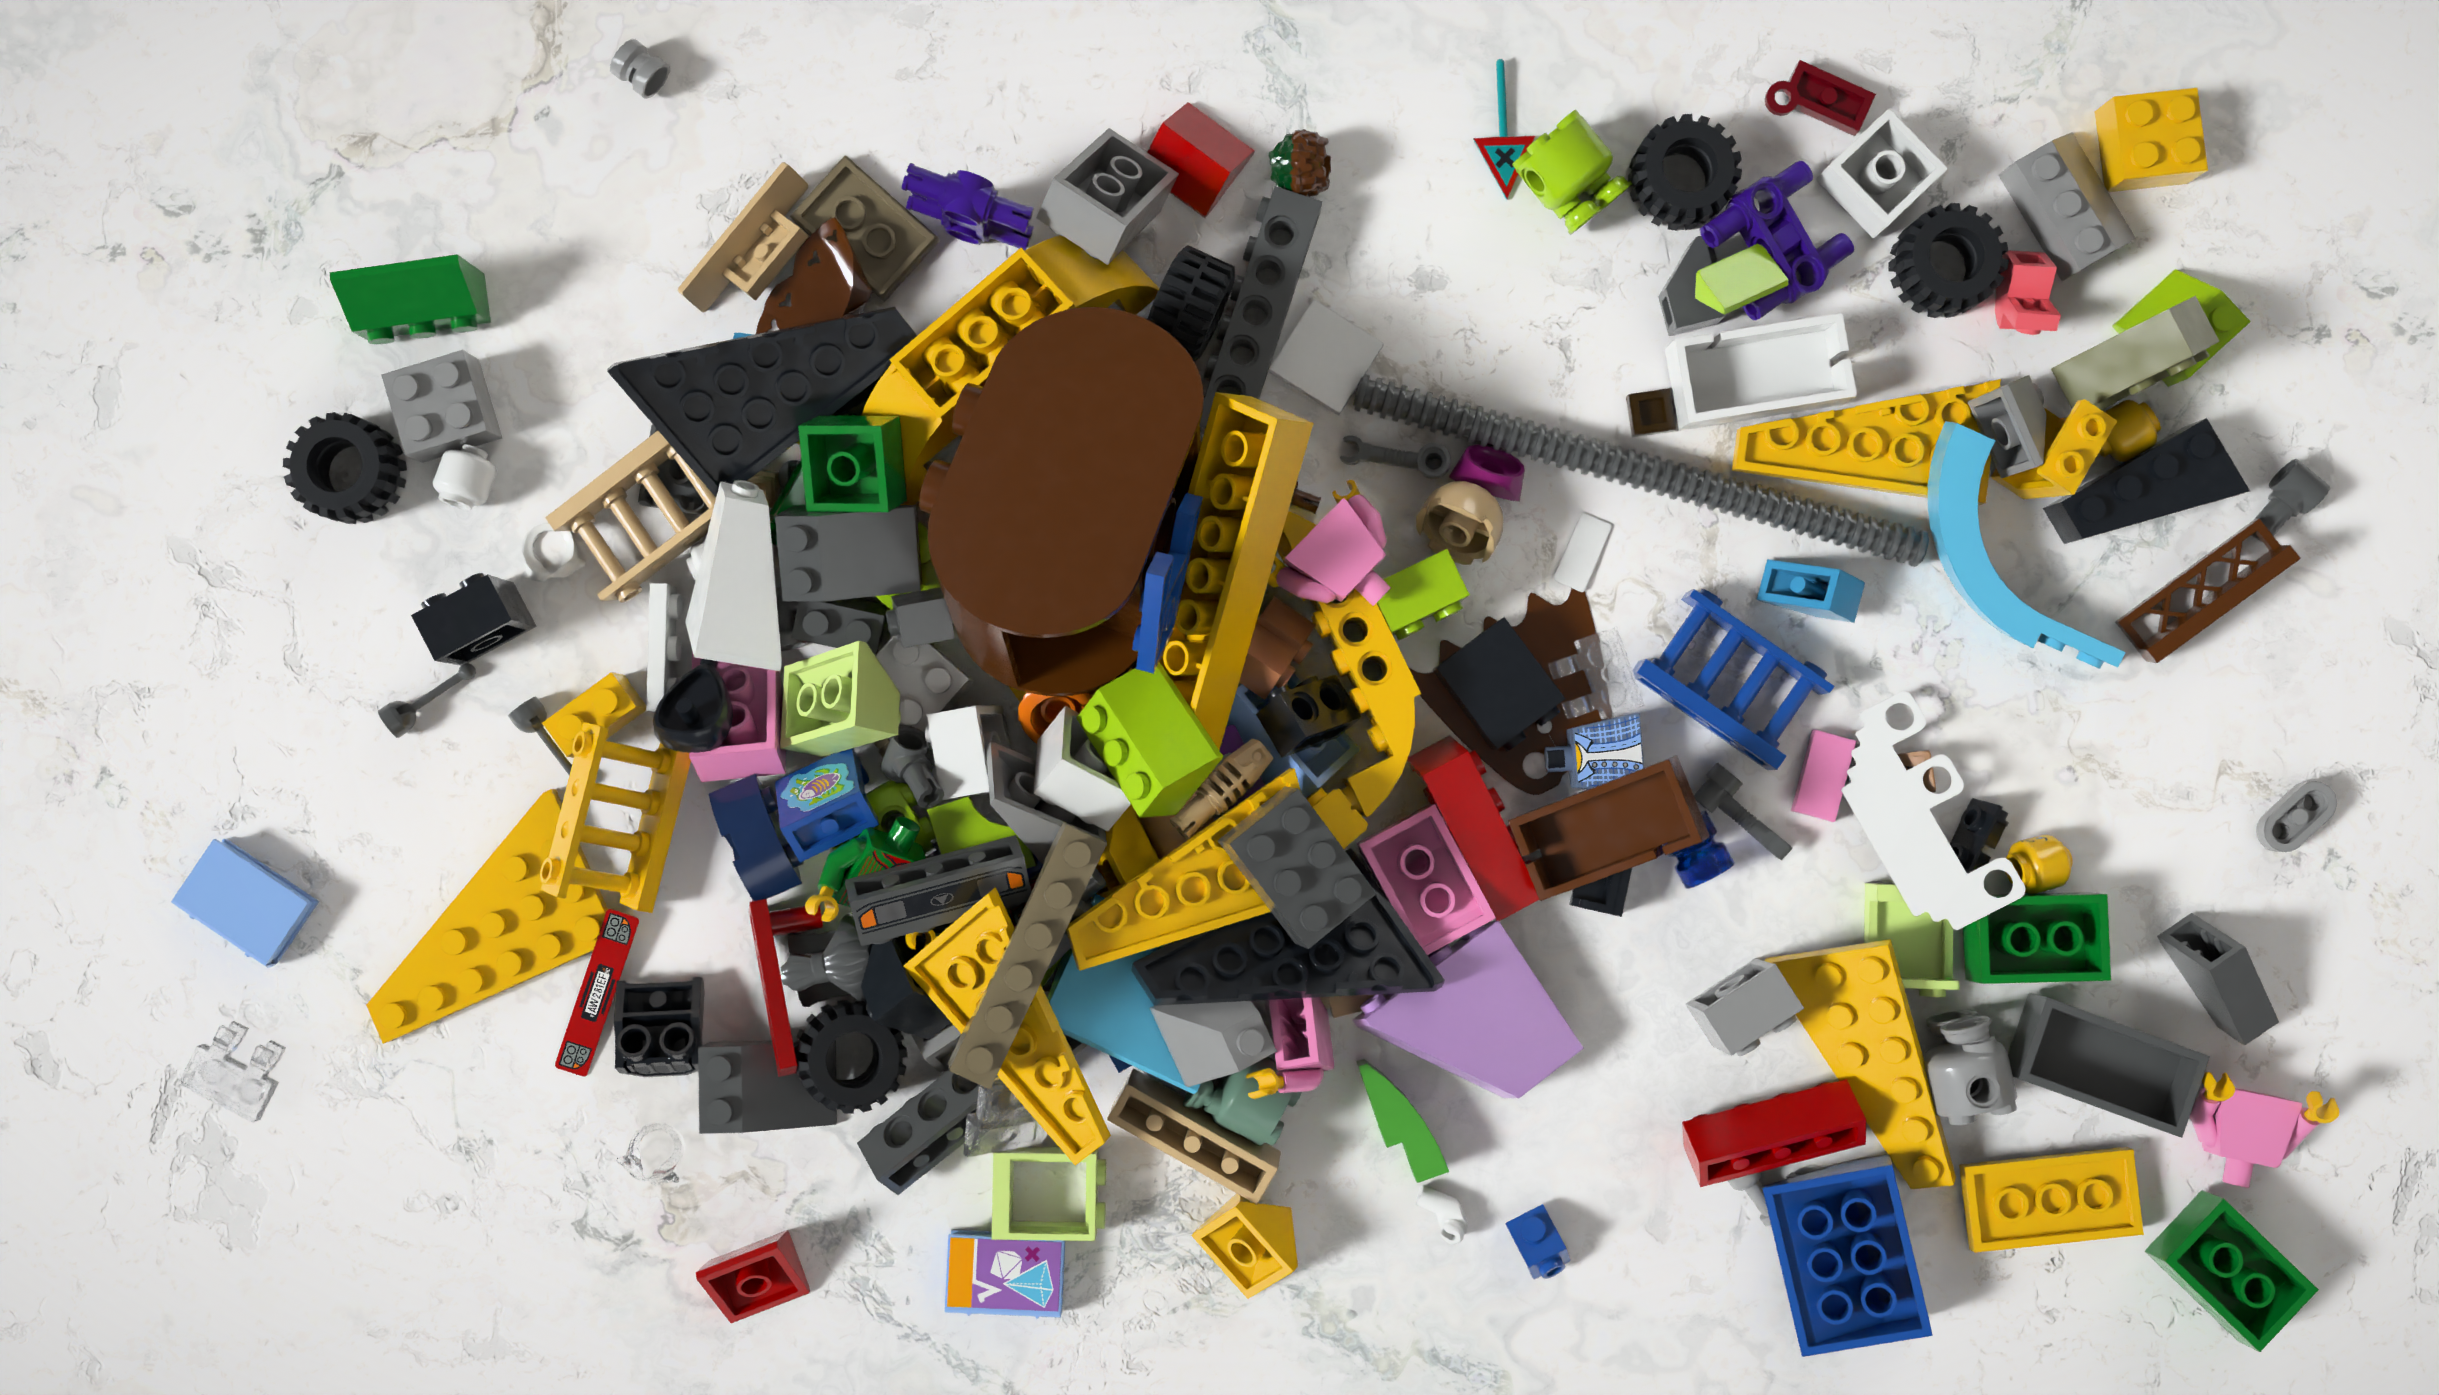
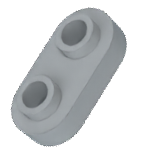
M2301 782L2295 785L2259 819L2256 827L2259 842L2266 849L2274 852H2291L2296 850L2333 816L2337 807L2335 793L2328 785L2322 782ZM2307 795L2312 799V806L2309 810L2303 804L2304 798ZM2277 823L2282 829V833L2278 838L2273 834V827Z

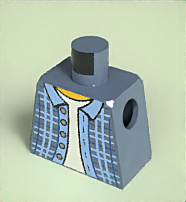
M1640 713L1628 714L1567 729V746L1545 747L1544 749L1546 772L1569 771L1571 788L1587 790L1644 768Z

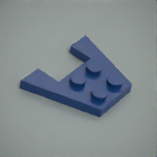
M1185 494L1176 512L1170 551L1168 554L1156 552L1146 572L1145 587L1139 605V612H1142L1141 624L1136 629L1132 650L1138 651L1137 670L1154 674L1172 635L1202 505V496Z

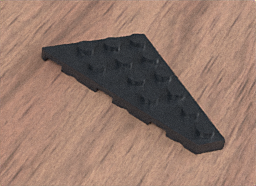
M890 307L616 362L607 369V372L713 495L717 497L720 482L733 484L735 480L748 481L800 440L798 425L817 416H831L881 377L891 365L889 359L918 335L896 307Z
M1352 848L1345 850V852L1377 894L1311 948L1307 949L1295 944L1272 912H1268L1171 942L1132 963L1131 969L1154 1006L1432 992L1442 988L1445 980Z

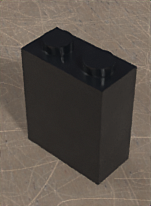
M1505 617L1498 620L1432 669L1492 750H1498L1503 746L1507 752L1527 737L1523 732L1524 729L1537 721L1540 727L1561 712L1557 705L1565 700L1560 690Z

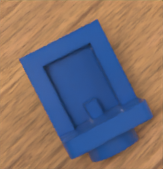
M1543 1204L1505 1223L1533 1279L1541 1276L1543 1279L1556 1276L1565 1269V1264L1571 1261L1568 1250Z

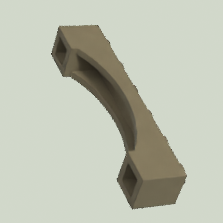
M1063 821L1044 860L1041 872L1008 945L949 1059L948 1066L950 1072L991 1089L1107 845L1104 840Z

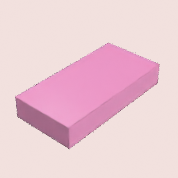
M1812 730L1791 811L1829 822L1836 821L1843 794L1841 790L1846 783L1847 770L1852 760L1851 753L1856 745L1855 740L1819 730Z

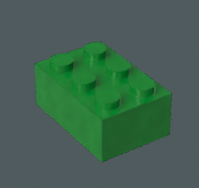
M2091 892L2024 894L2020 899L1963 927L1965 980L1980 984L2111 981L2107 894ZM1999 894L1991 896L2001 898L2007 896L2008 894Z
M2201 1190L2144 1251L2237 1341L2258 1352H2261L2319 1290L2224 1198Z

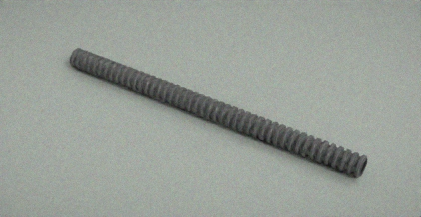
M1364 374L1363 378L1361 377L1353 406H1355L1354 410L1360 412L1361 408L1367 409V414L1373 415V412L1380 413L1379 417L1383 419L1388 415L1392 416V421L1398 422L1399 419L1405 420V425L1408 426L1413 422L1418 424L1417 428L1423 429L1424 426L1430 427V432L1433 433L1438 429L1443 431L1442 435L1444 436L1452 433L1455 434V439L1461 440L1463 436L1468 438L1469 443H1474L1475 440L1480 441V446L1486 447L1487 444H1492L1493 449L1497 451L1502 447L1506 448L1505 452L1508 454L1517 451L1518 456L1522 458L1525 454L1531 455V460L1533 461L1542 458L1543 463L1547 465L1552 461L1556 462V467L1558 468L1567 465L1569 471L1574 472L1576 468L1581 469V474L1583 475L1592 472L1594 473V478L1599 479L1601 476H1606L1608 482L1617 479L1619 480V485L1623 486L1628 482L1631 483L1633 489H1638L1639 486H1642L1644 491L1648 493L1653 489L1656 490L1658 496H1663L1667 493L1669 498L1673 500L1681 497L1683 503H1689L1692 500L1695 506L1698 507L1706 504L1708 510L1713 511L1717 507L1720 513L1723 514L1731 511L1733 517L1738 518L1742 514L1745 515V520L1748 521L1756 518L1758 524L1763 525L1767 521L1770 522V526L1773 528L1781 525L1783 530L1787 532L1795 529V533L1798 535H1803L1806 532L1808 537L1812 539L1820 536L1823 542H1828L1831 539L1833 544L1840 546L1842 543H1845L1848 549H1854L1856 546L1859 552L1862 553L1871 550L1873 556L1877 557L1883 554V557L1887 560L1896 557L1898 563L1902 564L1908 561L1912 567H1917L1923 561L1928 549L1929 537L1928 532L1925 530H1920L1916 533L1914 527L1911 526L1903 529L1900 523H1894L1891 526L1890 522L1886 519L1877 522L1875 516H1869L1866 519L1861 512L1852 515L1851 510L1846 508L1841 512L1836 505L1827 508L1825 502L1821 501L1816 505L1811 498H1806L1802 501L1800 495L1794 494L1792 497H1788L1786 491H1781L1777 494L1775 489L1771 487L1763 490L1761 484H1755L1752 487L1750 482L1746 480L1738 483L1736 477H1730L1727 480L1724 474L1718 473L1716 476H1713L1712 472L1707 469L1702 473L1699 472L1698 467L1693 466L1691 469H1688L1686 464L1682 462L1677 466L1674 465L1673 460L1667 459L1666 462H1663L1661 457L1657 455L1653 459L1648 458V453L1642 452L1638 455L1635 449L1632 448L1628 451H1623V446L1621 445L1612 448L1610 447V442L1604 441L1603 444H1598L1596 438H1591L1590 441H1587L1582 434H1579L1577 437H1573L1571 431H1566L1565 434L1559 433L1560 430L1557 427H1554L1552 430H1548L1546 424H1541L1537 427L1534 426V421L1532 420L1523 423L1521 422V417L1517 416L1512 420L1509 419V414L1507 413L1498 416L1496 415V410L1492 409L1487 413L1483 411L1484 408L1482 406L1473 409L1471 408V403L1467 402L1462 406L1458 404L1457 399H1452L1451 402L1445 401L1446 397L1442 395L1439 396V399L1434 398L1432 392H1427L1426 395L1420 394V389L1417 388L1413 392L1407 390V385H1402L1401 388L1395 387V382L1392 381L1388 385L1382 383V378H1377L1376 381L1369 380L1370 375Z

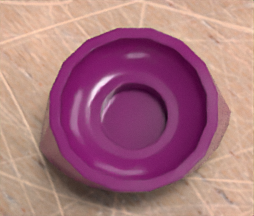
M1475 444L1467 447L1449 475V478L1454 481H1465L1479 485L1492 496L1520 502L1525 469L1521 461L1512 454H1508L1502 449L1494 450L1493 446L1487 445L1483 447L1480 444Z

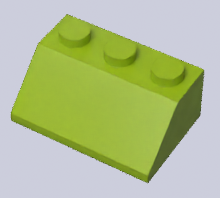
M1160 662L1154 674L1135 668L1102 686L1095 692L1076 717L1140 818L1177 815L1223 759V755Z

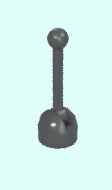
M469 663L461 665L457 674L412 704L405 701L391 702L378 710L379 717L388 730L396 738H400L415 725L416 711L463 679H472L476 674L475 667Z
M535 696L514 709L508 715L512 723L520 731L526 733L536 732L568 775H570L572 764L543 727L542 722L547 719V712L539 699Z

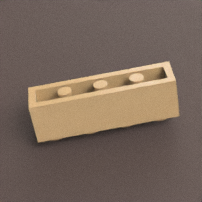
M1133 1068L1116 1097L1107 1120L1257 1205L1278 1170L1281 1151L1267 1143L1257 1146L1244 1136L1216 1125L1212 1115L1204 1111L1203 1107L1194 1109L1183 1106L1184 1096Z

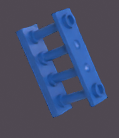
M1695 589L1686 592L1681 600L1690 605L1693 610L1659 659L1654 658L1652 662L1648 659L1638 661L1629 675L1764 769L1778 770L1786 758V755L1777 749L1780 745L1777 740L1811 691L1818 695L1828 694L1835 686L1825 680L1827 673L1823 669L1809 661H1805L1802 664L1721 608L1722 600L1705 589H1701L1700 592ZM1708 618L1728 633L1694 683L1688 682L1685 686L1672 677L1675 673L1673 667ZM1743 642L1763 657L1728 707L1723 706L1720 710L1707 701L1710 697L1707 692ZM1778 666L1798 681L1763 731L1758 730L1755 734L1742 725L1745 721L1742 716Z

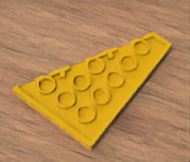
M550 789L542 793L366 1004L383 1044L594 950L606 911L608 910L600 889L569 884L566 899L556 897L541 890V867L545 859L549 858L562 807V802L556 789ZM579 844L574 867L591 870Z

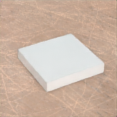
M1313 299L1270 366L1269 372L1339 416L1358 387L1361 377L1363 378L1364 374H1366L1384 343Z

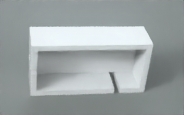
M1843 313L1723 331L1715 338H1713V333L1674 339L1665 348L1679 431L1839 406L1855 398L1857 393L1851 358L1841 360L1833 367L1830 366L1831 360H1836L1849 351Z

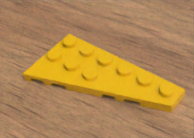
M996 887L903 966L961 1034L976 1009L1015 930ZM1040 984L997 1076L1073 1164L1077 1165L1102 1146L1111 1134Z
M1891 939L1766 958L1764 961L1776 964L1803 1005L1804 1009L1795 1015L1838 1080L1847 1079L1865 1115L1867 1124L1887 1154L1890 1155L1891 1160L1910 1189L1954 1185L1956 1180L1955 1171L1940 1117L1935 1112L1925 1071L1924 1058Z

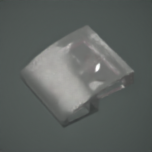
M996 1077L991 1089L979 1085L977 1110L975 1113L967 1114L963 1154L966 1157L1040 1145L1046 1138L1047 1132L1002 1080Z

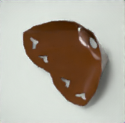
M836 217L823 223L802 244L795 256L793 275L777 284L769 294L757 325L756 334L768 332L772 328L773 319L776 320V325L780 330L860 314L864 311L870 302L872 289L848 237ZM834 230H837V242L833 240L827 241L826 238L832 236ZM816 250L820 263L808 266V262L814 258L813 253ZM788 293H791V306L780 307L779 304L786 300Z

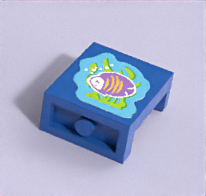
M854 748L833 753L775 781L780 830L800 863L861 834L866 828H874L879 825L878 816L865 793L864 785L869 782V775Z

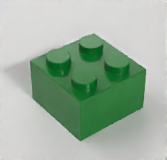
M817 416L798 425L807 512H890L907 501L900 416Z

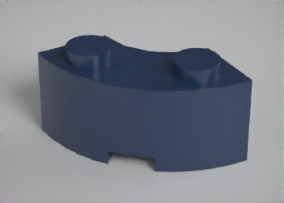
M753 774L708 794L721 837H725L732 847L735 859L732 863L753 901L771 898L802 884L798 866L803 865L804 861L800 863L780 830V823L776 814L778 810L777 797L771 786L764 788L757 775Z

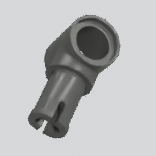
M2298 459L2291 460L2270 481L2269 488L2273 490L2268 496L2270 501L2255 519H2260L2274 536L2291 516L2296 517L2299 513L2306 514L2314 509L2328 494L2330 486ZM2256 533L2252 534L2253 537L2261 541Z
M900 726L898 735L890 739L880 766L881 770L892 781L908 784L920 807L926 808L927 804L929 807H933L942 801L944 791L932 775L931 763L926 756L930 743L928 742L927 744L925 733L920 729L912 726Z

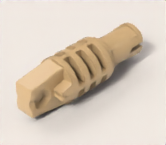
M1251 739L1227 756L1195 791L1196 796L1175 817L1170 819L1173 827L1178 826L1176 830L1188 840L1214 814L1218 816L1225 814L1228 808L1233 806L1237 799L1242 797L1246 790L1255 784L1272 762L1273 757L1259 740Z

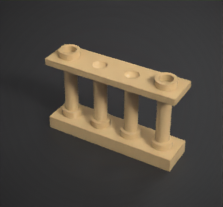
M657 431L545 518L554 531H573V533L581 535L612 581L610 585L597 594L601 601L619 600L623 603L642 591L640 584L708 533L716 497L662 434ZM667 459H675L709 508L691 523L657 475L659 473L658 466ZM636 483L644 485L676 532L672 538L660 547L656 546L625 500L627 498L626 491ZM603 508H611L644 557L643 560L627 572L593 524L596 521L594 515Z

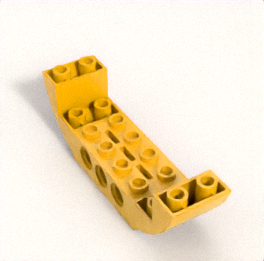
M1061 235L1044 240L1026 250L1020 248L889 359L891 365L874 387L861 416H900L907 495L905 503L907 505H915L919 501L922 484L927 473L923 465L958 436L952 431V420L962 389L967 383L984 387L997 355L1018 332L1031 323L1056 312L1082 307L1108 308L1114 302L1122 311L1137 315L1155 299L1159 287L1124 250L1107 265L1101 260L1091 257L1084 249Z
M1288 511L1277 549L1283 563L1285 557L1316 526V524ZM1354 588L1342 603H1324L1310 600L1316 611L1312 613L1311 620L1316 625L1315 629L1321 639L1329 637L1334 651L1329 654L1338 675L1342 677L1347 674L1354 688L1348 692V695L1359 713H1366L1372 725V728L1366 731L1377 753L1385 751L1387 758L1342 779L1346 787L1341 789V791L1352 803L1350 809H1357L1362 817H1368L1389 796L1403 772L1411 750L1415 727L1414 697L1420 695L1421 692L1377 603L1372 606ZM1347 623L1359 625L1363 631V640L1360 642L1349 641L1344 636L1343 625ZM1371 660L1379 664L1382 670V676L1379 681H1370L1364 676L1362 672L1364 661Z

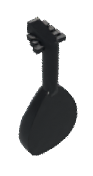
M701 659L700 665L682 676L658 703L654 712L653 728L656 738L665 748L686 753L706 752L718 747L727 738L732 724L733 708L726 684L717 671L719 661Z

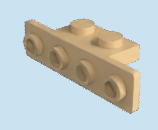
M782 162L678 287V292L701 312H706L730 282L756 301L809 237L800 227L785 217L808 189L806 181L790 165Z

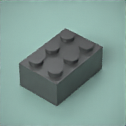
M1285 786L1217 840L1294 943L1307 949L1311 948L1377 894L1298 788Z

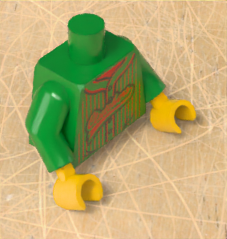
M897 817L889 833L869 827L864 829L858 838H852L833 850L827 857L817 885L820 889L819 895H813L806 901L805 909L807 913L815 915L820 903L824 902L825 911L821 919L822 921L830 922L838 915V904L850 907L844 880L926 859L922 846L914 842L920 831L919 825L909 818ZM933 930L924 932L926 937L925 947L936 938ZM918 932L906 934L905 942L910 949H915Z

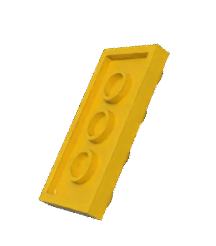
M2119 1147L1959 1164L1969 1250L1974 1253L2144 1235L2134 1149Z

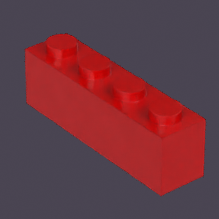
M1847 1079L1833 1083L1824 1082L1814 1088L1795 1093H1782L1774 1098L1752 1104H1740L1733 1109L1710 1115L1701 1114L1691 1120L1682 1122L1684 1149L1700 1188L1866 1145V1118Z

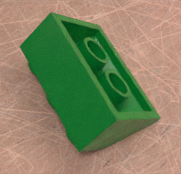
M458 254L329 272L331 284L351 331L368 340L370 344L392 343L395 341L394 336L410 334L411 338H430L436 336V330L450 328L453 332L457 333L472 332L478 329V324L491 323L485 274Z

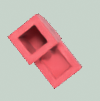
M2009 250L2002 256L2003 259L2009 260L2008 268L2000 274L2004 279L2000 286L1996 288L1995 315L1999 328L2016 329L2018 332L2029 335L2040 334L2041 330L2057 331L2061 315L2049 300L2057 270L2056 265L2045 252Z

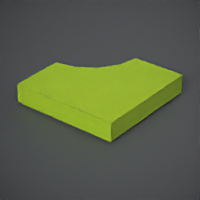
M970 796L927 809L941 854L1016 835L1009 826L992 822L981 814ZM1017 836L1024 855L1026 868L1036 866L1034 854Z

